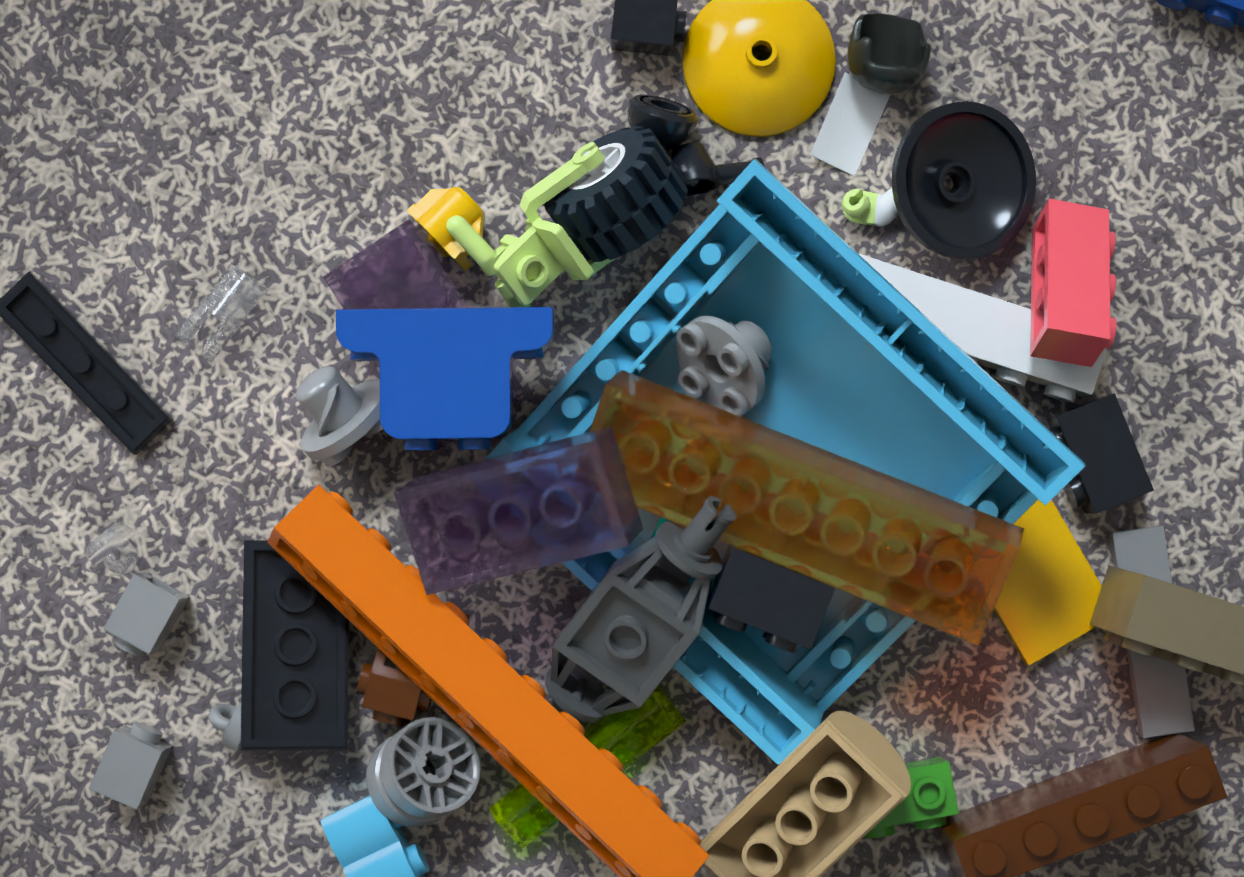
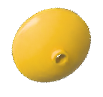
M712 0L694 19L686 36L683 49L684 78L696 105L711 121L720 127L744 136H774L788 132L804 123L819 109L825 100L835 73L836 56L831 32L821 14L807 0ZM757 45H764L770 50L771 57L765 61H759L753 57L752 49Z

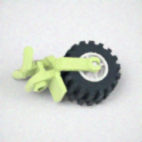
M641 126L627 127L606 134L584 145L564 165L523 194L520 207L528 219L525 220L527 224L525 227L526 232L519 238L506 234L499 241L502 245L493 250L461 216L455 215L450 217L446 223V228L449 234L476 261L487 276L495 274L498 277L495 287L503 296L509 308L532 307L530 303L564 270L573 280L587 281L593 274L614 259L628 252L630 253L651 240L672 221L674 215L681 209L684 204L683 199L687 196V183L653 131L649 128L644 129ZM544 205L546 212L554 223L542 219L537 212L540 206Z

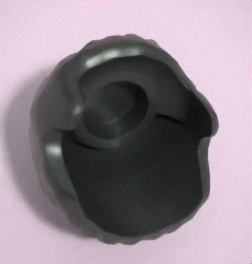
M883 13L863 14L857 18L851 32L847 51V63L852 77L861 86L881 94L901 93L918 84L926 74L931 44L925 43L923 28L916 20Z

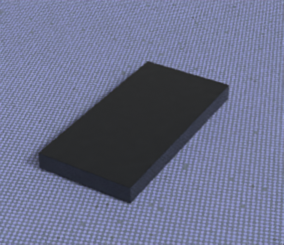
M244 540L240 752L347 751L348 619L276 552L267 541Z

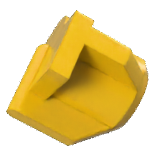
M461 187L431 189L418 203L413 204L406 211L429 234L428 240L443 257L450 256L466 272L473 265L467 258L469 254L449 234L446 223L452 216H461L483 238L485 213Z

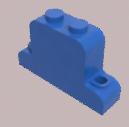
M553 307L336 310V336L340 344L350 351V360L379 361L380 422L387 434L394 438L405 440V451L437 450V440H458V450H490V440L499 439L506 435L513 423L514 359L543 358V351L552 344L554 339Z

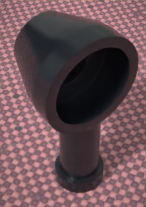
M701 143L682 144L675 147L671 155V160L686 183L699 180L696 186L686 184L688 189L687 196L708 193L715 190L719 185L732 184L752 162L745 161L715 165L706 148ZM761 157L752 158V161L753 159H756L764 166V162Z

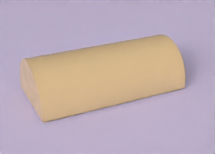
M835 711L701 840L699 846L710 855L704 864L717 877H821L908 796L911 790V780L907 767L893 745L875 727L852 713Z

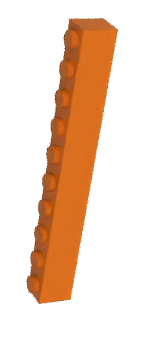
M318 484L273 528L267 543L618 877H693L710 855L699 846L701 839L694 830L682 822L675 823L661 809V800L650 789L643 785L636 786L622 772L624 767L615 755L603 748L598 750L584 736L585 730L576 718L564 711L559 713L545 699L546 693L537 681L528 675L520 676L506 662L508 660L507 655L498 644L488 638L481 639L468 626L469 620L459 607L449 601L445 603L441 601L429 589L430 583L420 570L412 565L405 566L391 553V545L381 533L373 528L367 530L352 516L353 510L342 496L333 491L328 493Z

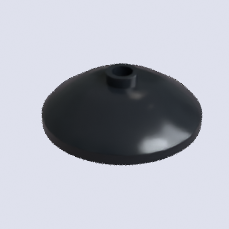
M969 101L954 102L926 112L906 131L900 141L893 161L892 192L898 214L910 234L920 244L936 254L954 259H972L995 253L1017 236L1031 213L1036 193V169L1030 147L1021 131L1007 116L985 104ZM946 175H948L953 182V187L950 192H948L944 188L943 180Z

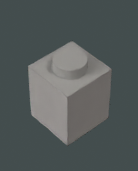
M146 572L135 573L103 629L116 636L113 643L117 647L132 655L141 657L143 652L147 654L159 652L190 597Z
M134 722L132 728L123 726L114 730L89 789L136 810L149 802L173 746L161 741L163 735L161 731L143 723Z

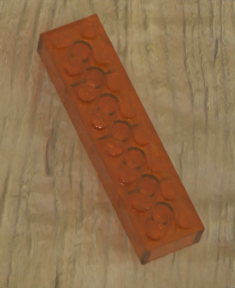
M621 370L605 385L573 482L684 527L689 525L709 496L722 499V502L716 509L718 511L716 516L726 503L736 513V520L728 526L718 539L719 541L978 646L1019 551L1024 532L1022 527L624 370Z

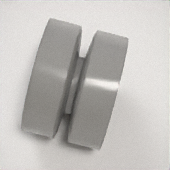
M421 718L399 730L375 749L367 766L366 781L368 792L376 808L394 823L407 827L425 826L461 807L471 798L479 782L480 760L474 743L459 726L441 718Z

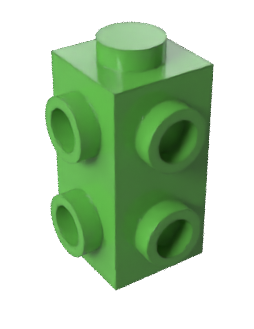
M935 757L905 763L911 780V790L908 796L870 830L864 838L886 837L895 834V825L912 822L915 823V829L940 827L947 824L945 816L959 814L949 761L943 757Z

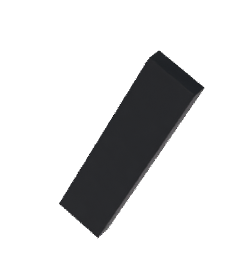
M32 272L26 273L0 298V316L133 455H137L174 420Z

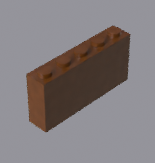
M1176 733L1165 735L959 812V814L947 816V824L936 827L951 870L957 877H1015L1228 798L1209 746Z

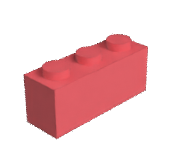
M1048 199L1032 228L1030 356L1092 367L1104 348L1109 349L1112 346L1116 335L1117 322L1116 318L1110 317V303L1116 289L1115 274H1110V260L1115 249L1116 235L1114 232L1109 231L1108 209Z

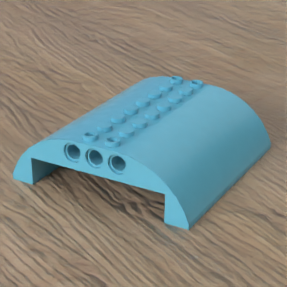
M753 159L718 198L717 202L719 205L522 425L503 438L469 477L591 591L615 561L650 540L662 511L672 515L677 506L681 508L680 514L693 519L709 496L722 499V502L716 509L718 511L716 516L726 503L736 513V520L728 526L713 546L718 551L721 560H723L730 543L823 580L833 586L835 591L811 649L798 645L796 652L791 653L765 642V638L762 637L764 631L751 625H747L745 633L723 626L714 621L713 615L715 611L709 609L707 605L699 635L673 666L779 765L820 725L824 711L1038 499L1046 506L1085 467V463L758 160ZM713 316L726 322H731L734 325L740 321H751L765 331L771 342L772 355L767 362L769 369H763L765 376L764 395L754 408L740 418L733 419L728 417L725 413L712 408L700 397L691 398L683 391L679 384L678 375L682 370L676 350L677 332L697 317ZM691 576V578L689 579L688 582L690 586L694 581L695 577Z

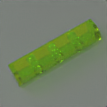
M658 685L640 708L608 714L601 722H598L585 732L584 736L598 750L603 748L615 755L625 770L683 725L686 719L661 686ZM521 783L489 807L497 824L522 848L529 845L559 821Z

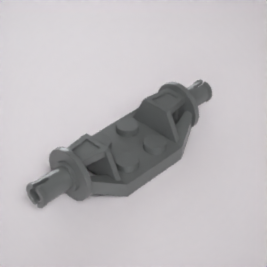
M709 496L688 526L675 521H665L656 530L655 537L611 565L557 636L552 646L551 669L546 674L545 685L553 699L550 704L559 713L564 711L581 721L595 723L601 722L608 714L640 708L701 631L712 580L722 570V560L718 551L713 546L728 526L736 520V513L730 505L726 503L716 516L718 512L716 509L722 502V499ZM691 576L695 577L694 581L690 586L688 582L689 579L691 578ZM606 684L611 688L605 691L602 686Z

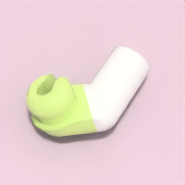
M892 187L884 194L852 189L842 199L843 213L853 223L882 227L888 225L899 215L894 202Z

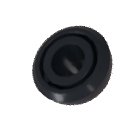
M646 94L636 95L629 99L627 113L630 128L636 126L644 127V129L649 128L667 153L668 150L684 143L693 133L698 123V117L695 112L676 101Z

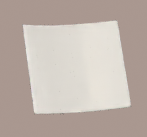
M845 72L810 154L855 176L890 95L874 92L861 86L858 81Z

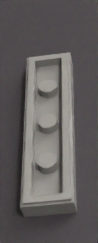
M1164 525L1109 533L1114 567L1172 583ZM1126 649L1140 737L1148 738L1195 731L1185 667L1155 656L1151 657Z

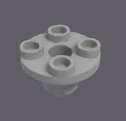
M700 316L677 332L676 350L682 370L678 375V380L681 388L691 398L700 397L712 408L725 413L733 419L740 418L761 401L765 391L763 369H769L767 362L772 355V346L767 334L760 326L751 321H740L734 325L717 317Z
M325 366L310 373L300 383L296 391L297 401L313 418L302 436L301 448L311 459L322 460L328 467L341 462L350 453L351 445L366 433L372 435L383 429L380 422V380L378 379L365 381L351 387L335 367Z

